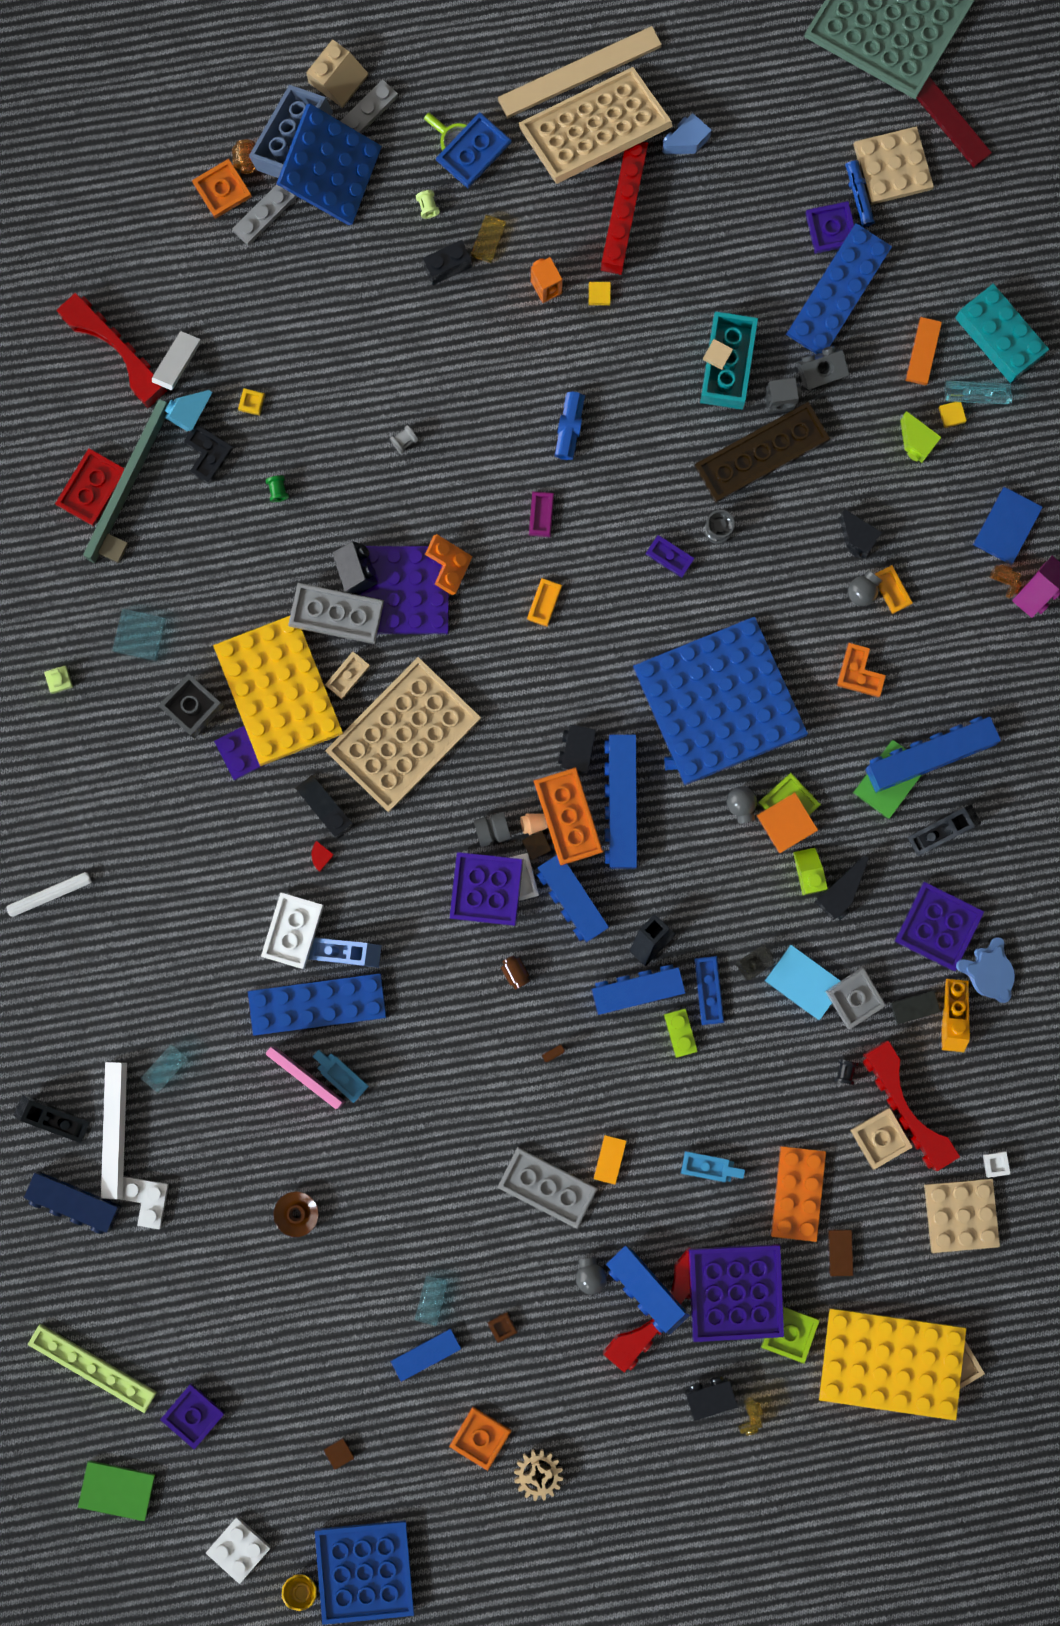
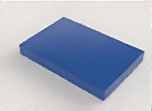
M479 112L436 157V161L468 189L511 144V139Z
M1003 487L973 545L1012 565L1042 506Z

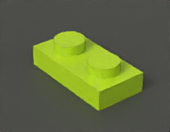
M686 1009L664 1014L675 1057L698 1052Z

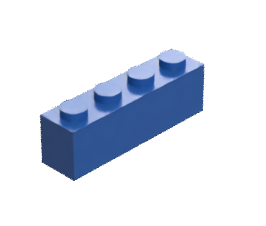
M556 855L538 867L539 873L536 874L543 885L548 884L552 890L549 892L550 897L555 904L559 902L564 910L561 913L567 922L572 921L576 927L573 932L579 941L584 939L587 943L609 928L568 864L560 866Z
M672 964L660 967L661 972L652 974L651 970L639 972V977L630 979V975L617 978V983L609 984L608 980L595 983L596 988L591 990L597 1014L600 1015L685 994L679 967L673 968Z
M624 1246L606 1264L610 1269L608 1271L610 1276L616 1282L619 1280L625 1286L623 1288L624 1292L631 1299L635 1297L640 1303L638 1308L646 1316L650 1315L655 1320L653 1325L660 1333L672 1334L690 1316L632 1248Z

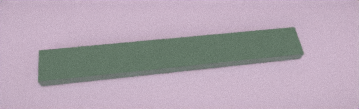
M158 400L83 555L93 563H96L99 556L98 552L107 534H110L165 421L167 402L163 400Z

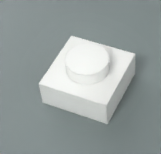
M1007 1152L983 1155L986 1177L1010 1174Z

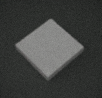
M862 967L825 991L849 1030L886 1006L867 972Z

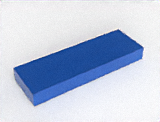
M717 956L695 958L701 1025L724 1023Z
M450 1328L394 1358L390 1362L402 1382L461 1350V1347Z

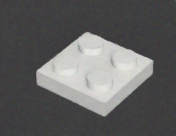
M237 1516L207 1550L206 1554L240 1584L270 1550L271 1546Z

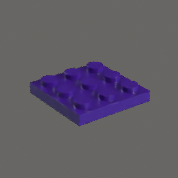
M457 852L449 919L516 926L524 859Z
M923 882L894 942L955 972L957 969L956 964L962 959L984 911Z

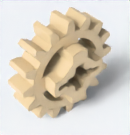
M532 1449L531 1456L524 1453V1461H517L520 1469H514V1474L519 1475L514 1481L515 1483H521L518 1491L525 1490L526 1498L532 1494L534 1501L537 1500L538 1496H541L543 1501L546 1500V1494L548 1493L553 1497V1489H560L557 1481H563V1476L558 1474L563 1471L562 1466H556L559 1463V1459L552 1460V1452H549L546 1456L543 1449L540 1450L539 1454H536L535 1450ZM540 1460L547 1462L550 1466L541 1464ZM531 1462L532 1467L530 1470L523 1473L525 1467ZM536 1466L542 1474L541 1484L537 1476H534ZM554 1476L551 1484L546 1487L547 1480ZM527 1484L535 1485L538 1490L529 1487Z

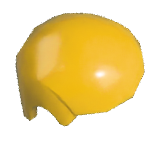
M294 1575L287 1579L282 1587V1599L285 1605L293 1610H306L313 1605L317 1598V1587L314 1581L306 1575Z

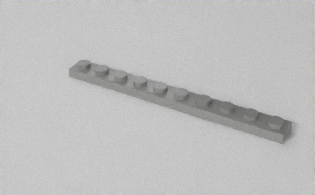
M382 79L341 122L362 134L398 98V93ZM276 185L232 228L233 232L249 246L297 196Z

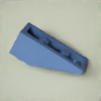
M314 938L309 953V960L379 968L381 945Z

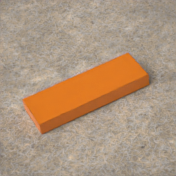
M920 317L905 381L921 385L928 384L942 322Z

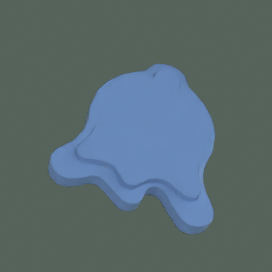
M993 938L988 948L975 949L974 955L976 960L974 962L961 959L957 962L956 968L958 971L969 976L973 987L980 995L996 999L1000 1003H1006L1011 998L1015 974L1012 964L1004 953V940L1002 938Z

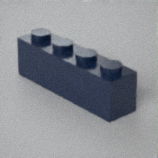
M40 1171L34 1173L24 1196L25 1199L29 1200V1205L36 1208L44 1206L50 1209L49 1213L58 1217H62V1215L70 1217V1222L80 1226L83 1223L91 1226V1231L98 1234L111 1231L121 1208L119 1204Z

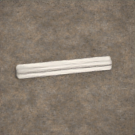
M84 872L7 905L8 914L14 917L91 883V878L88 873Z

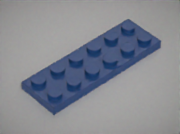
M855 223L786 335L816 355L822 353V349L830 347L892 246Z
M381 974L248 991L253 1036L387 1018Z

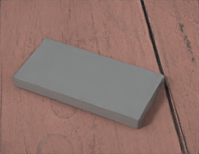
M298 583L288 626L375 644L384 600Z
M517 1147L497 1187L578 1229L598 1189Z

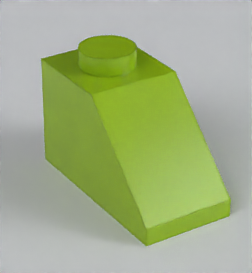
M906 411L900 420L904 449L912 460H919L923 463L939 442L941 436Z
M810 848L793 852L802 895L827 890L824 870L816 849Z

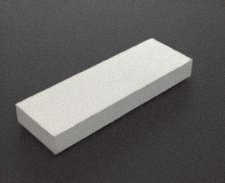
M180 331L153 375L152 382L173 390L199 347L200 339Z

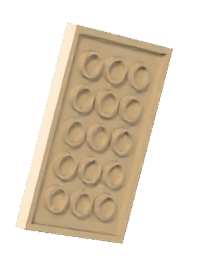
M631 67L520 122L519 127L555 183L558 184L671 128L672 121L634 67Z
M417 657L325 751L389 813L481 720V717Z

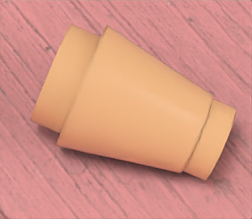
M526 813L525 816L520 817L523 834L528 833L532 835L548 828L544 814Z

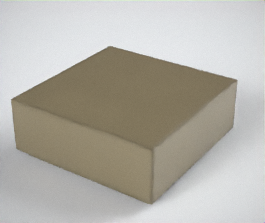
M107 534L98 553L114 562L120 563L129 544Z

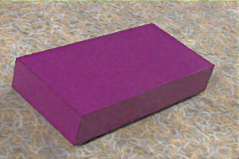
M532 491L529 536L550 538L554 493Z

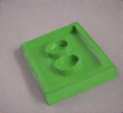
M891 740L880 756L884 759L890 757V753L894 750L902 748L905 751L906 749L894 740ZM866 774L853 793L889 819L920 776L875 793L868 774Z
M89 1460L87 1462L78 1508L145 1521L156 1474Z

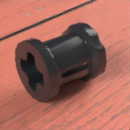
M839 1059L838 1076L835 1077L834 1081L854 1085L855 1067H858L859 1063Z

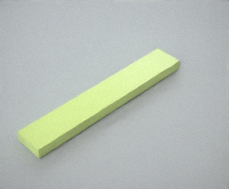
M39 1324L28 1343L30 1347L143 1413L147 1411L157 1391L42 1324Z

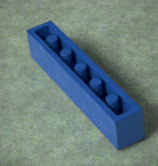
M982 716L971 720L968 726L957 725L951 728V732L943 735L940 732L931 736L930 741L923 743L920 740L912 743L910 749L903 751L902 748L892 751L890 757L883 759L882 756L870 760V764L865 770L875 793L996 746L1001 739L991 717L985 719Z
M609 735V740L604 741V754H609V762L604 764V774L609 776V784H605V798H609V806H605V820H609V828H605V842H609V850L605 851V864H609V869H636V735Z

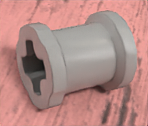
M408 425L397 436L389 438L400 454L410 444L418 441V438Z

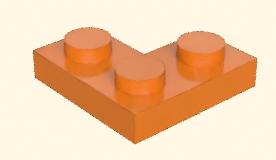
M436 534L432 537L425 555L442 565L435 585L454 595L473 556Z
M848 643L836 686L879 698L886 675L865 670L870 648Z

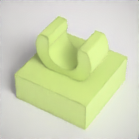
M67 666L44 672L51 694L73 688Z

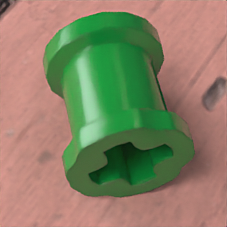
M283 475L273 476L265 480L266 484L269 485L271 493L270 502H282L289 498V494L285 491V477Z

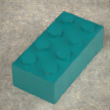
M994 284L990 285L960 309L955 317L1010 384L1041 360L1049 351V348Z
M715 311L709 346L713 339L732 348L733 351L722 370L706 362L700 403L743 410L758 318Z

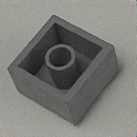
M189 673L158 705L194 739L224 708L222 703Z

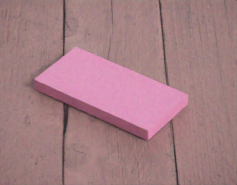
M270 1047L266 1052L268 1057L335 1109L341 1108L346 1102L277 1047Z

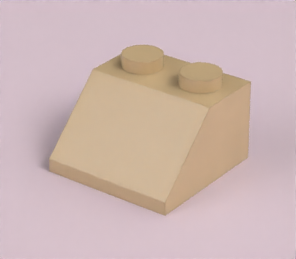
M333 39L306 72L309 84L342 108L368 77V72L355 57Z

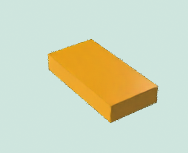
M893 565L875 573L882 580L878 589L892 614L913 604Z
M541 578L527 620L548 627L562 588L561 584Z
M604 1135L593 1179L616 1184L626 1140Z

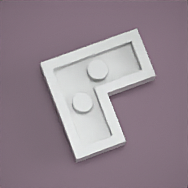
M123 1177V1199L120 1200L141 1203L137 1226L161 1229L169 1184Z

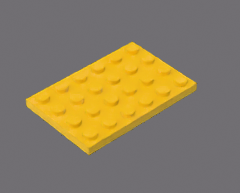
M290 616L213 645L260 766L343 734L302 629L288 626Z
M829 1308L819 1400L956 1420L966 1328Z

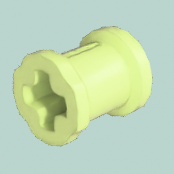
M433 190L422 191L416 195V200L420 203L422 210L421 217L424 219L435 217L440 213L433 198Z

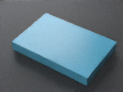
M790 945L767 976L765 982L814 1018L820 1020L832 1004L825 991L840 982V980Z

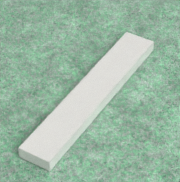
M105 1062L101 1198L123 1199L127 1063Z

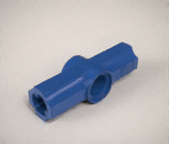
M567 392L563 415L561 414L555 457L562 460H573L577 437L579 438L585 395L578 392Z

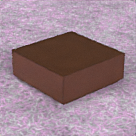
M560 1044L541 1056L545 1062H549L563 1054L565 1050Z
M508 1312L487 1322L497 1343L518 1333Z
M344 1437L324 1448V1452L334 1470L355 1458Z

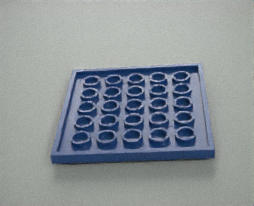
M755 617L633 666L684 786L806 737L808 734Z

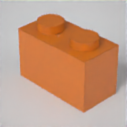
M551 257L535 261L533 266H531V283L542 303L562 294L563 279Z

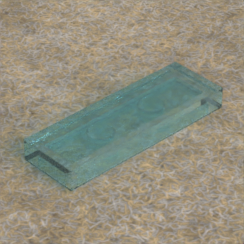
M945 380L946 401L1011 405V384Z

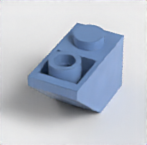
M692 113L688 118L684 117L677 125L678 129L674 133L670 132L663 139L662 152L665 155L696 154L710 139L712 130Z

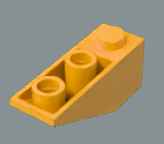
M946 979L942 1019V1050L964 1052L970 1040L969 983L965 980Z

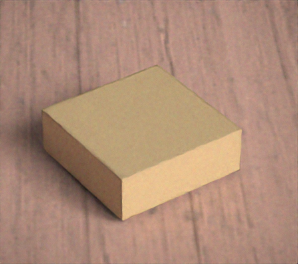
M713 339L703 360L722 370L733 349Z

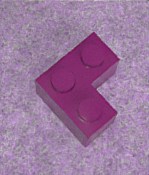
M1051 556L1012 600L1031 618L1037 612L1042 614L1050 605L1047 602L1051 598L1055 600L1060 595V562L1054 556Z

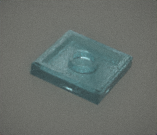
M122 609L112 651L156 661L166 618Z

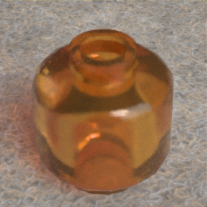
M249 139L239 140L232 147L233 166L241 170L242 174H251L256 169L249 158V154L255 144L254 141Z

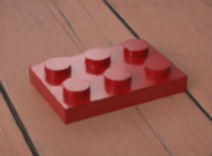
M88 448L55 502V505L94 527L105 510L125 468Z

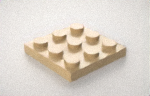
M917 126L854 142L861 174L866 180L865 188L870 205L933 189V182Z
M993 1179L924 1184L932 1253L1000 1247Z

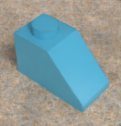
M206 390L176 398L174 401L170 400L165 408L167 414L164 418L185 431H191L212 392Z

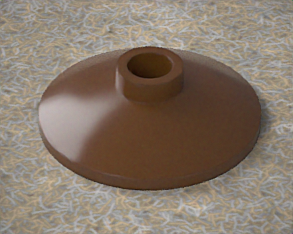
M298 1191L283 1195L277 1201L273 1212L277 1228L283 1234L290 1237H301L311 1232L316 1226L319 1216L318 1207L313 1198L306 1193ZM296 1209L301 1212L299 1218L293 1216V1211Z

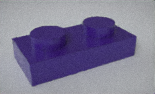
M657 535L645 554L681 578L695 559L659 535Z

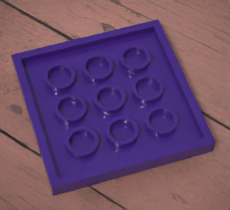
M366 546L369 550L371 565L376 571L375 577L378 584L361 593V596L384 600L377 634H448L449 593L435 585L442 565L425 555L428 546Z
M779 1244L689 1249L693 1342L784 1337L781 1250Z

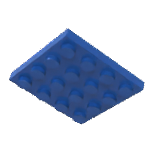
M307 104L276 185L341 222L352 225L382 146L314 105Z
M406 1520L315 1529L322 1625L414 1616Z

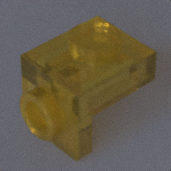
M750 1397L743 1400L750 1422L738 1426L740 1433H745L746 1436L759 1432L758 1429L763 1427L759 1417L763 1415L759 1402L755 1403L753 1398Z

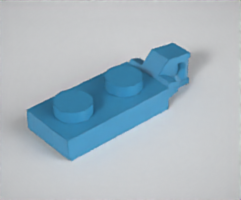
M318 1050L312 1056L321 1064L317 1068L321 1071V1074L353 1103L369 1087L332 1053L327 1057Z
M688 1151L684 1153L681 1174L721 1182H731L732 1177L744 1178L745 1170L734 1167V1162L729 1161V1159Z

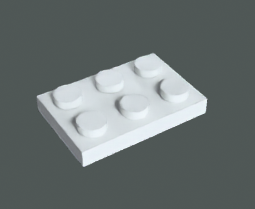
M280 893L261 957L305 970L324 905Z

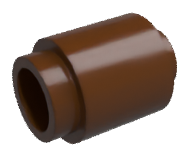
M513 955L502 961L504 966L500 968L509 985H512L515 990L530 982L528 978L530 975L520 957L516 959Z

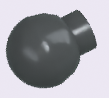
M869 570L864 576L856 577L848 586L850 600L858 606L872 604L877 598L878 586L882 580Z
M744 786L731 790L727 796L726 803L729 811L737 817L738 823L742 824L755 820L754 810L757 806L755 793L750 788Z
M596 1257L578 1260L580 1266L576 1274L578 1288L583 1293L589 1295L601 1292L606 1286L607 1275L604 1269L597 1264Z

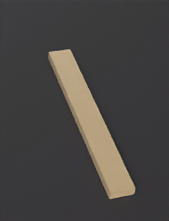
M651 26L498 97V101L508 119L661 48V43Z

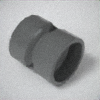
M725 510L713 511L708 516L704 526L706 538L714 544L725 543L730 538L735 527L733 516Z
M503 812L491 815L489 820L486 817L473 820L481 848L493 845L494 840L500 843L511 839Z

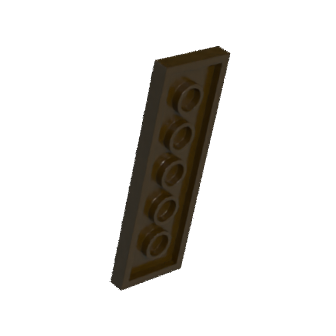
M807 402L697 462L694 466L715 503L823 445L830 440V437L810 403Z

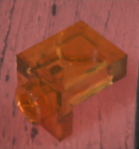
M996 565L989 576L991 579L1010 585L1006 594L1007 598L1018 594L1022 582L1019 581L1021 574L1012 571V568L1006 565Z

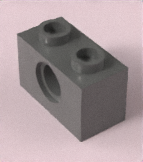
M835 346L822 349V353L814 355V353L801 357L802 360L796 362L802 385L808 390L849 376L843 350L835 348ZM822 361H825L826 368L822 372H819V364Z
M796 378L769 381L765 391L768 414L789 412L795 409L796 404L799 403V397H801L800 384H796Z

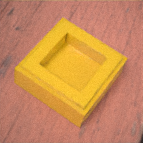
M589 282V305H610V282Z
M243 388L238 410L260 416L265 393Z
M961 401L939 406L944 428L966 423Z

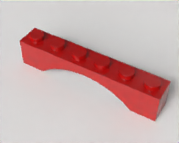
M641 142L624 151L602 257L601 271L622 275L647 155V142Z
M74 293L56 310L59 316L74 332L98 337L112 346L126 364L132 392L147 408L152 406L167 390L165 387L152 382L154 374L149 370L151 368L150 364L143 357L139 359L135 355L136 350L129 342L124 344L119 339L122 337L121 334L114 327L109 328L105 324L107 320L99 311L96 313L92 311V304L84 296L80 298Z
M884 1041L862 1054L865 1058L863 1064L869 1072L873 1071L877 1078L874 1080L881 1092L885 1091L889 1098L886 1099L888 1105L893 1111L897 1110L900 1118L898 1120L904 1130L908 1129L913 1136L910 1138L912 1144L917 1150L920 1148L923 1152L924 1157H922V1160L927 1168L939 1171L960 1158L948 1137L939 1135L927 1128L909 1109L900 1086V1058L890 1042Z
M690 1247L686 1249L674 1264V1279L670 1293L680 1304L685 1298L688 1300L691 1298ZM652 1318L639 1328L617 1334L604 1349L603 1355L624 1373L627 1369L631 1371L639 1361L637 1359L638 1355L642 1351L646 1353L653 1344L651 1340L656 1333L658 1335L661 1334L653 1325L655 1320Z

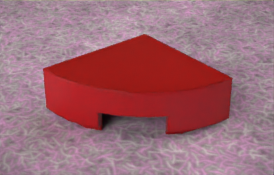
M318 841L315 842L311 854L312 861L316 869L321 872L334 854Z

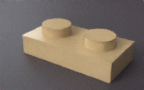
M352 652L325 686L343 700L370 668V665L356 653Z

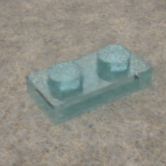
M171 1044L141 1079L159 1093L189 1059Z
M426 1275L415 1321L434 1326L437 1325L448 1283L447 1280Z

